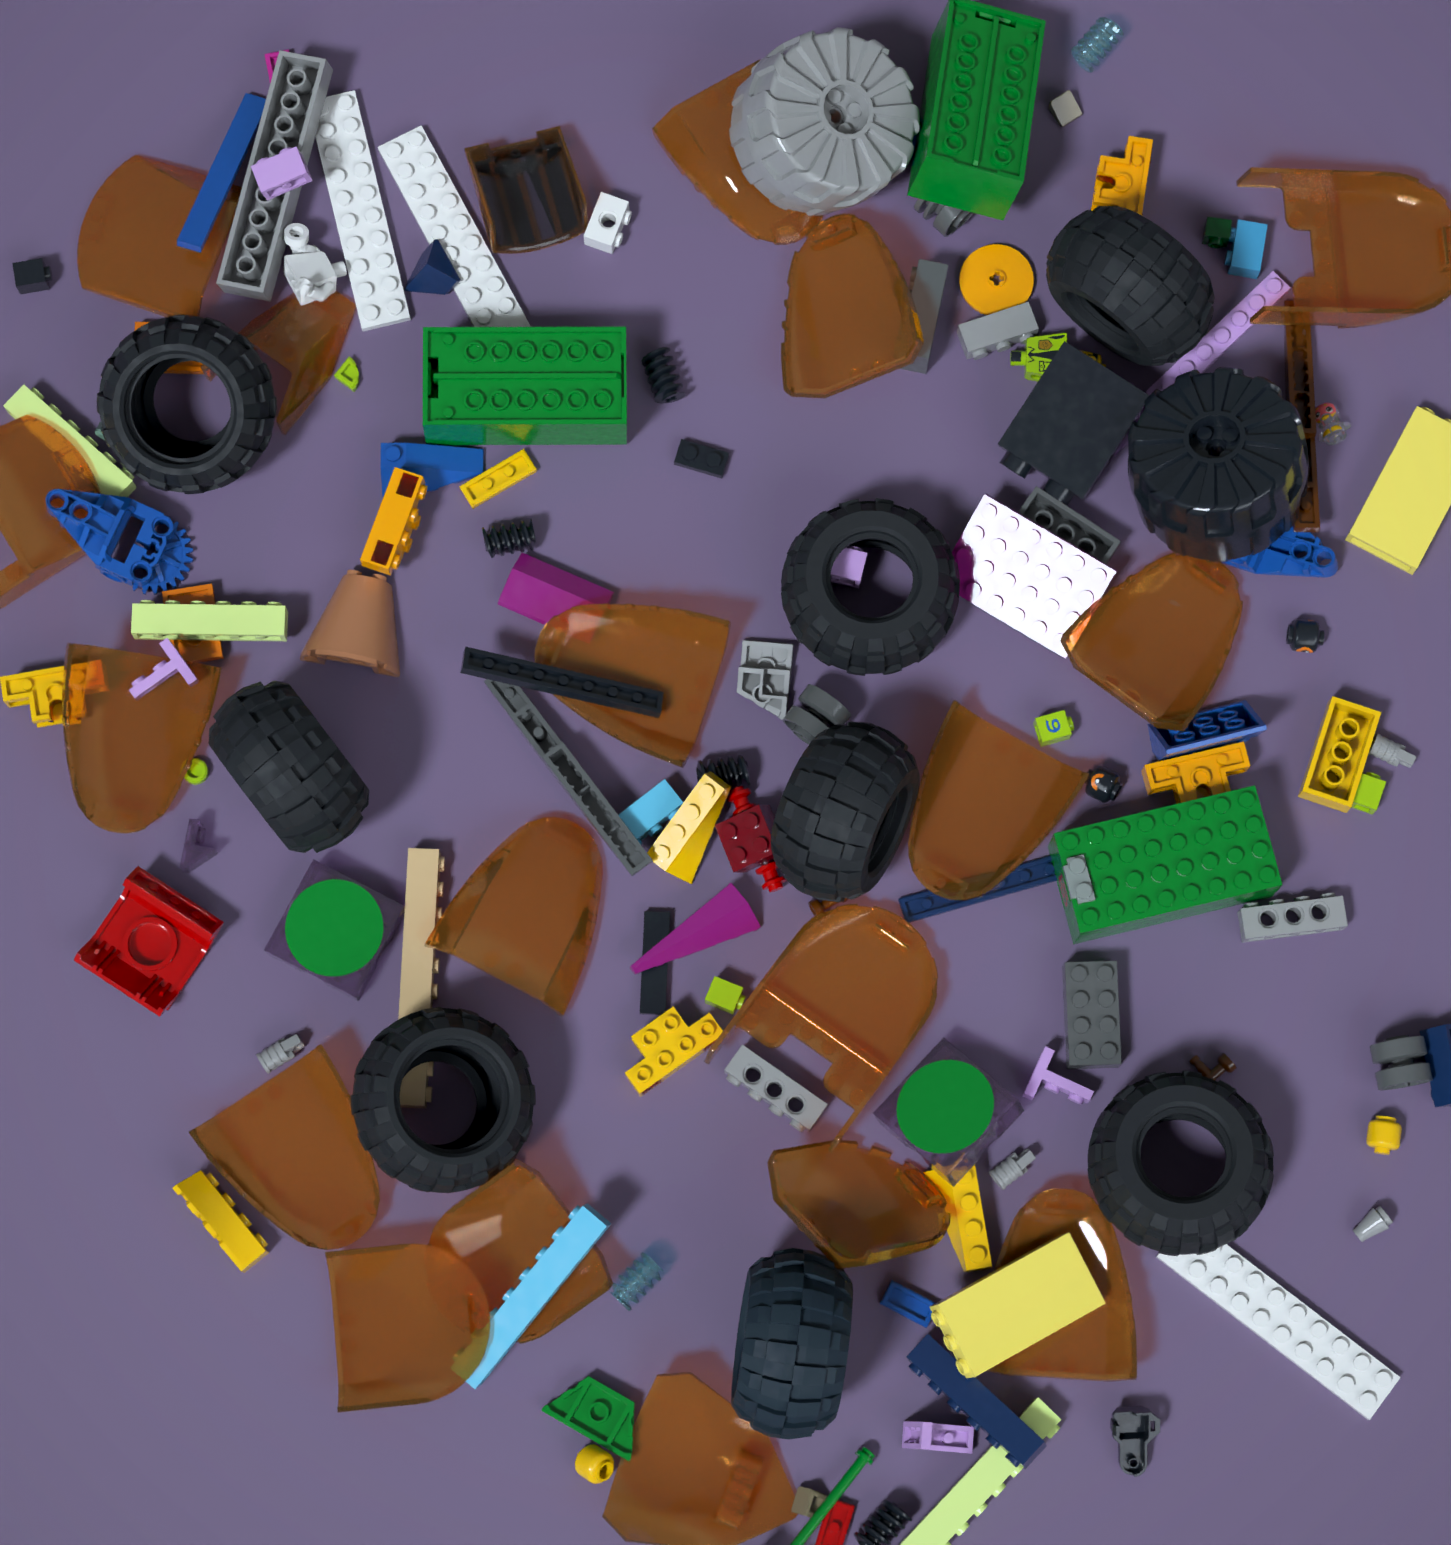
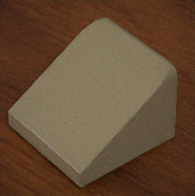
M1070 90L1049 102L1048 109L1061 127L1082 116V112Z
M799 1486L791 1511L811 1518L828 1495Z

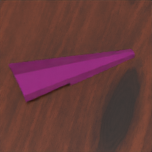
M730 883L633 963L630 969L636 975L644 970L661 966L677 958L680 959L708 949L718 943L738 938L740 935L751 931H757L761 926L749 903L735 886Z

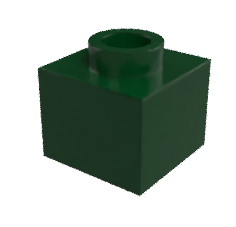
M1207 217L1204 224L1202 244H1206L1214 249L1227 247L1232 220Z

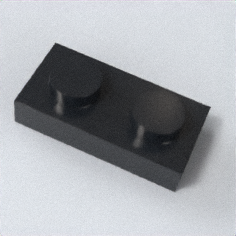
M681 439L674 465L722 479L729 453Z

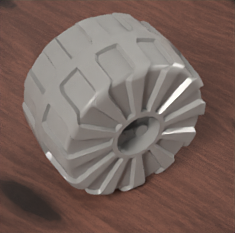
M837 27L829 32L815 34L812 30L788 40L773 49L752 67L751 75L737 87L731 103L733 109L731 127L729 128L731 146L734 147L736 157L742 168L741 171L747 181L754 185L775 206L784 210L790 209L805 212L809 216L827 215L849 208L877 194L907 167L914 151L912 144L913 136L918 134L920 129L919 109L913 104L910 93L914 87L905 69L894 64L888 57L889 50L875 39L867 41L854 36L852 29Z

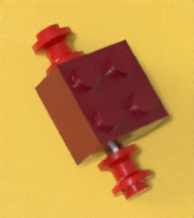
M744 786L736 787L730 790V795L727 796V801L734 802L736 810L732 813L733 817L715 825L731 868L735 873H746L759 867L755 871L757 875H763L765 883L762 885V889H768L770 893L778 891L784 887L783 883L787 880L784 876H779L776 863L771 862V860H774L771 850V832L775 819L770 805L750 803L748 796L751 794L750 788L744 789Z

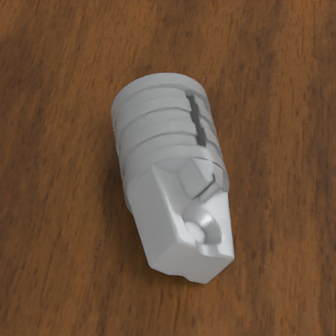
M1378 733L1374 736L1368 753L1395 767L1401 764L1410 768L1416 759L1415 755L1405 751L1406 746L1382 737Z
M295 1034L286 1040L284 1038L278 1040L269 1048L262 1050L261 1053H257L256 1056L267 1074H269L285 1062L292 1060L295 1057L294 1054L305 1046L301 1038Z
M1025 1149L1019 1155L1014 1152L1005 1161H1002L1000 1165H997L995 1169L990 1170L989 1174L1000 1189L1005 1190L1008 1185L1028 1171L1026 1166L1035 1160L1036 1157L1030 1149Z

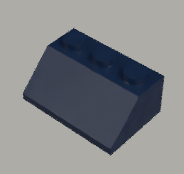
M1444 1024L1419 1031L1420 1036H1424L1427 1054L1424 1056L1426 1063L1430 1064L1433 1079L1430 1082L1431 1097L1435 1107L1451 1106V1024Z

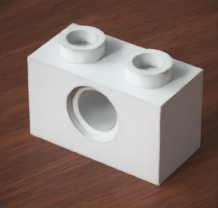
M601 192L584 234V244L613 254L615 247L619 248L621 245L623 226L628 225L631 219L632 211H629V201ZM611 220L615 222V225L612 227H605L603 226V223L605 221Z

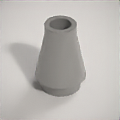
M1381 1206L1376 1209L1372 1208L1358 1226L1353 1229V1232L1361 1242H1364L1366 1239L1389 1229L1388 1226L1393 1222Z

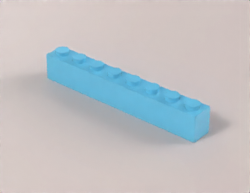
M588 1203L582 1207L577 1205L568 1216L571 1221L564 1228L561 1225L551 1237L554 1242L549 1248L544 1246L536 1255L535 1259L538 1262L532 1269L528 1266L518 1278L521 1280V1283L516 1289L511 1287L502 1298L505 1301L500 1309L495 1307L486 1317L487 1325L483 1330L479 1327L469 1338L472 1341L467 1349L462 1348L453 1358L456 1363L451 1369L474 1389L482 1385L610 1227L611 1223Z

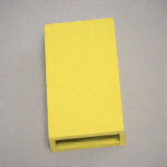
M1417 406L1345 539L1411 575L1418 568L1451 505L1450 419H1442L1426 407L1420 408Z
M1068 1232L1056 1236L930 1306L934 1324L940 1327L945 1336L943 1341L947 1349L953 1352L957 1360L956 1367L958 1371L965 1375L967 1379L980 1375L1106 1303Z

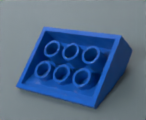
M1246 700L1147 724L1152 752L1158 761L1176 758V756L1184 754L1189 755L1201 752V750L1222 747L1232 742H1247L1250 738L1256 737L1267 730L1266 724Z

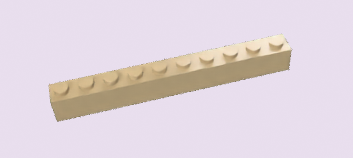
M408 848L398 1020L411 1013L432 1008L433 999L438 998V984H434V973L439 974L440 961L439 958H435V951L441 945V933H437V923L442 922V907H438V897H443L444 882H439L440 872L445 871V857L441 856L439 849ZM434 1062L420 1064L404 1076L400 1087L401 1108L427 1109V1102H432V1087H428V1076H433Z

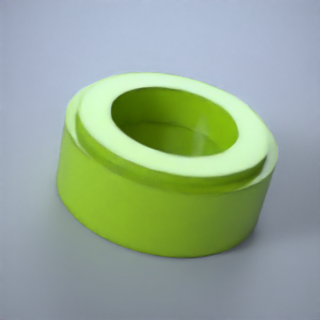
M198 758L189 759L182 767L184 779L192 785L203 783L209 774L205 762Z

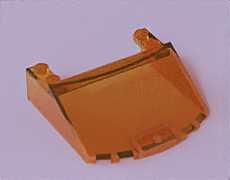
M30 415L22 416L0 426V531L18 559L0 571V609L86 554L67 530L60 526L57 518L48 513L45 500L46 495L54 489L101 493L93 472L75 446L52 426ZM56 498L50 504L54 508H60L64 505V501ZM78 509L74 513V516L79 519H83L88 515V512L84 509Z

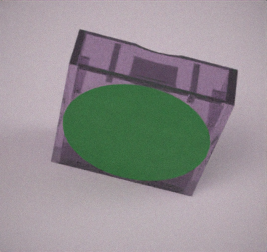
M313 859L264 951L273 958L299 971L309 973L322 980L326 985L359 1001L376 969L382 951L392 940L404 917L405 906Z
M943 1038L873 1114L886 1130L906 1147L916 1151L929 1167L954 1187L979 1160L985 1149L996 1139L1000 1138L1024 1112V1109L1015 1096Z

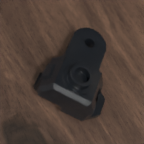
M1143 1406L1117 1407L1112 1412L1110 1429L1112 1437L1118 1442V1462L1126 1474L1137 1477L1143 1474L1147 1468V1444L1160 1433V1418L1153 1414L1149 1408ZM1150 1421H1154V1430L1151 1428Z

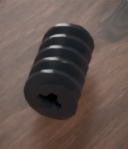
M668 347L653 350L641 360L642 365L646 367L644 369L645 374L649 376L648 383L652 385L651 391L655 394L654 400L661 404L672 403L686 396L685 392H677L683 385L682 383H674L680 376L679 374H671L677 367L676 365H668L673 360V356H665L670 351Z
M530 518L529 526L526 525L524 520H520L519 528L516 527L514 522H510L509 530L502 523L500 524L499 532L492 525L488 534L484 527H482L486 552L489 553L491 558L495 557L496 550L499 551L501 556H504L506 548H508L511 554L515 553L516 546H518L521 552H524L525 544L529 546L531 551L535 548L536 539L532 518Z
M738 754L737 762L734 761L732 756H728L727 764L724 763L721 757H718L717 765H714L712 759H708L706 767L701 760L697 762L696 773L698 782L705 773L712 772L729 786L735 780L739 787L743 779L750 786L748 765L742 754Z
M884 1500L883 1505L886 1510L877 1508L875 1511L879 1518L869 1516L868 1520L871 1527L862 1524L861 1528L864 1534L855 1532L854 1536L859 1545H881V1543L890 1545L891 1542L888 1535L897 1538L898 1534L895 1527L905 1529L906 1527L902 1520L912 1521V1519L894 1502L891 1503Z

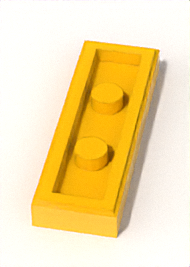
M522 449L462 484L459 488L471 508L474 509L536 473L537 469L526 451Z

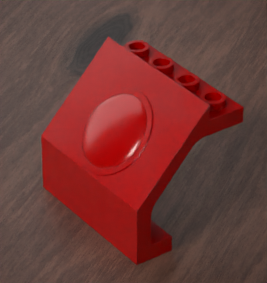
M137 866L126 877L123 883L125 888L93 937L77 952L74 961L160 1017L165 1010H169L210 950L224 922Z

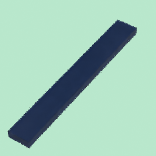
M1047 856L902 897L898 901L905 924L1052 883L1057 881V877L1054 872L1052 858Z

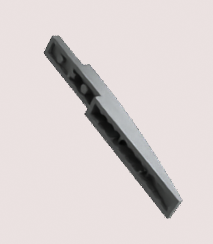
M486 679L484 681L485 685L513 720L515 726L630 875H635L653 862L519 686Z

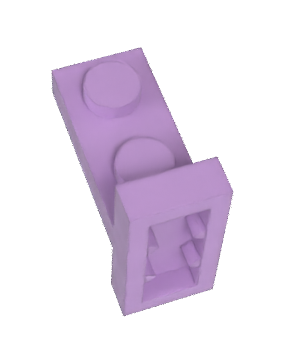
M168 638L160 642L159 645L170 658V661L166 662L163 660L152 668L154 672L148 677L142 675L131 683L133 687L129 691L136 700L145 696L178 671L190 687L200 682Z
M1045 1046L1022 1096L1032 1100L1042 1082L1045 1084L1044 1088L1058 1094L1061 1091L1068 1094V1099L1080 1105L1083 1102L1088 1103L1094 1093L1093 1090L1047 1070L1055 1050Z
M903 1421L902 1448L972 1454L974 1428L933 1422Z

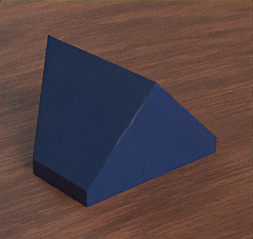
M438 239L433 240L421 254L404 291L446 295L461 281Z

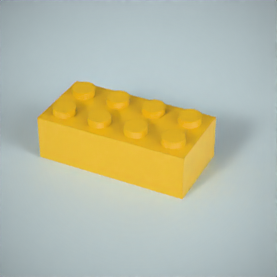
M1334 696L1330 698L1298 793L1299 798L1344 813L1350 810L1381 712Z

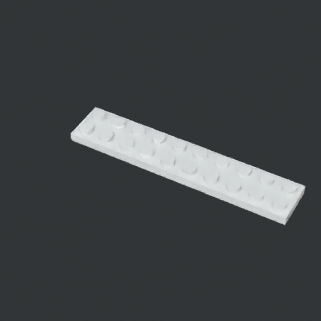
M355 90L327 96L315 137L362 331L410 321L411 318Z
M419 126L379 146L378 151L427 242L430 245L433 240H439L461 281L453 290L473 327H531L423 127Z
M1227 1244L1217 1248L1215 1251L1201 1255L1169 1256L1158 1253L1156 1256L1165 1265L1367 1420L1371 1419L1401 1378Z

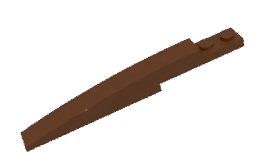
M1284 300L1286 401L1291 402L1299 413L1307 443L1309 460L1307 494L1302 498L1299 517L1293 525V532H1319L1320 515L1315 444L1317 430L1309 301Z

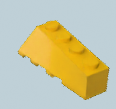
M712 772L705 773L647 852L656 865L690 884L693 883L695 873L702 861L703 853L713 834L714 826L721 814L731 786Z
M975 1162L922 1172L921 1174L937 1207L964 1273L990 1269L992 1262Z
M200 1170L176 1184L172 1189L177 1195L183 1196L187 1201L186 1206L197 1218L203 1221V1226L213 1238L219 1241L220 1247L241 1272L245 1273L269 1253L265 1248L268 1245L266 1240L259 1232L254 1235L249 1228L252 1225L250 1220L243 1212L238 1215L233 1209L236 1203L227 1192L223 1195L217 1189L220 1183L211 1172L206 1175L205 1172Z

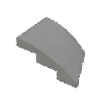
M743 640L741 666L738 669L737 693L783 720L787 714L794 644Z

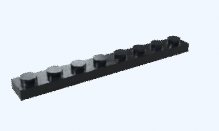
M465 647L460 671L462 674L659 718L662 711L664 694L662 691L470 647Z

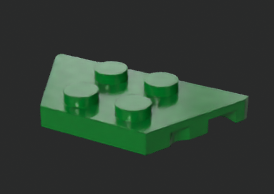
M588 1376L579 1382L578 1385L567 1390L559 1398L542 1408L541 1411L627 1461H631L635 1402Z

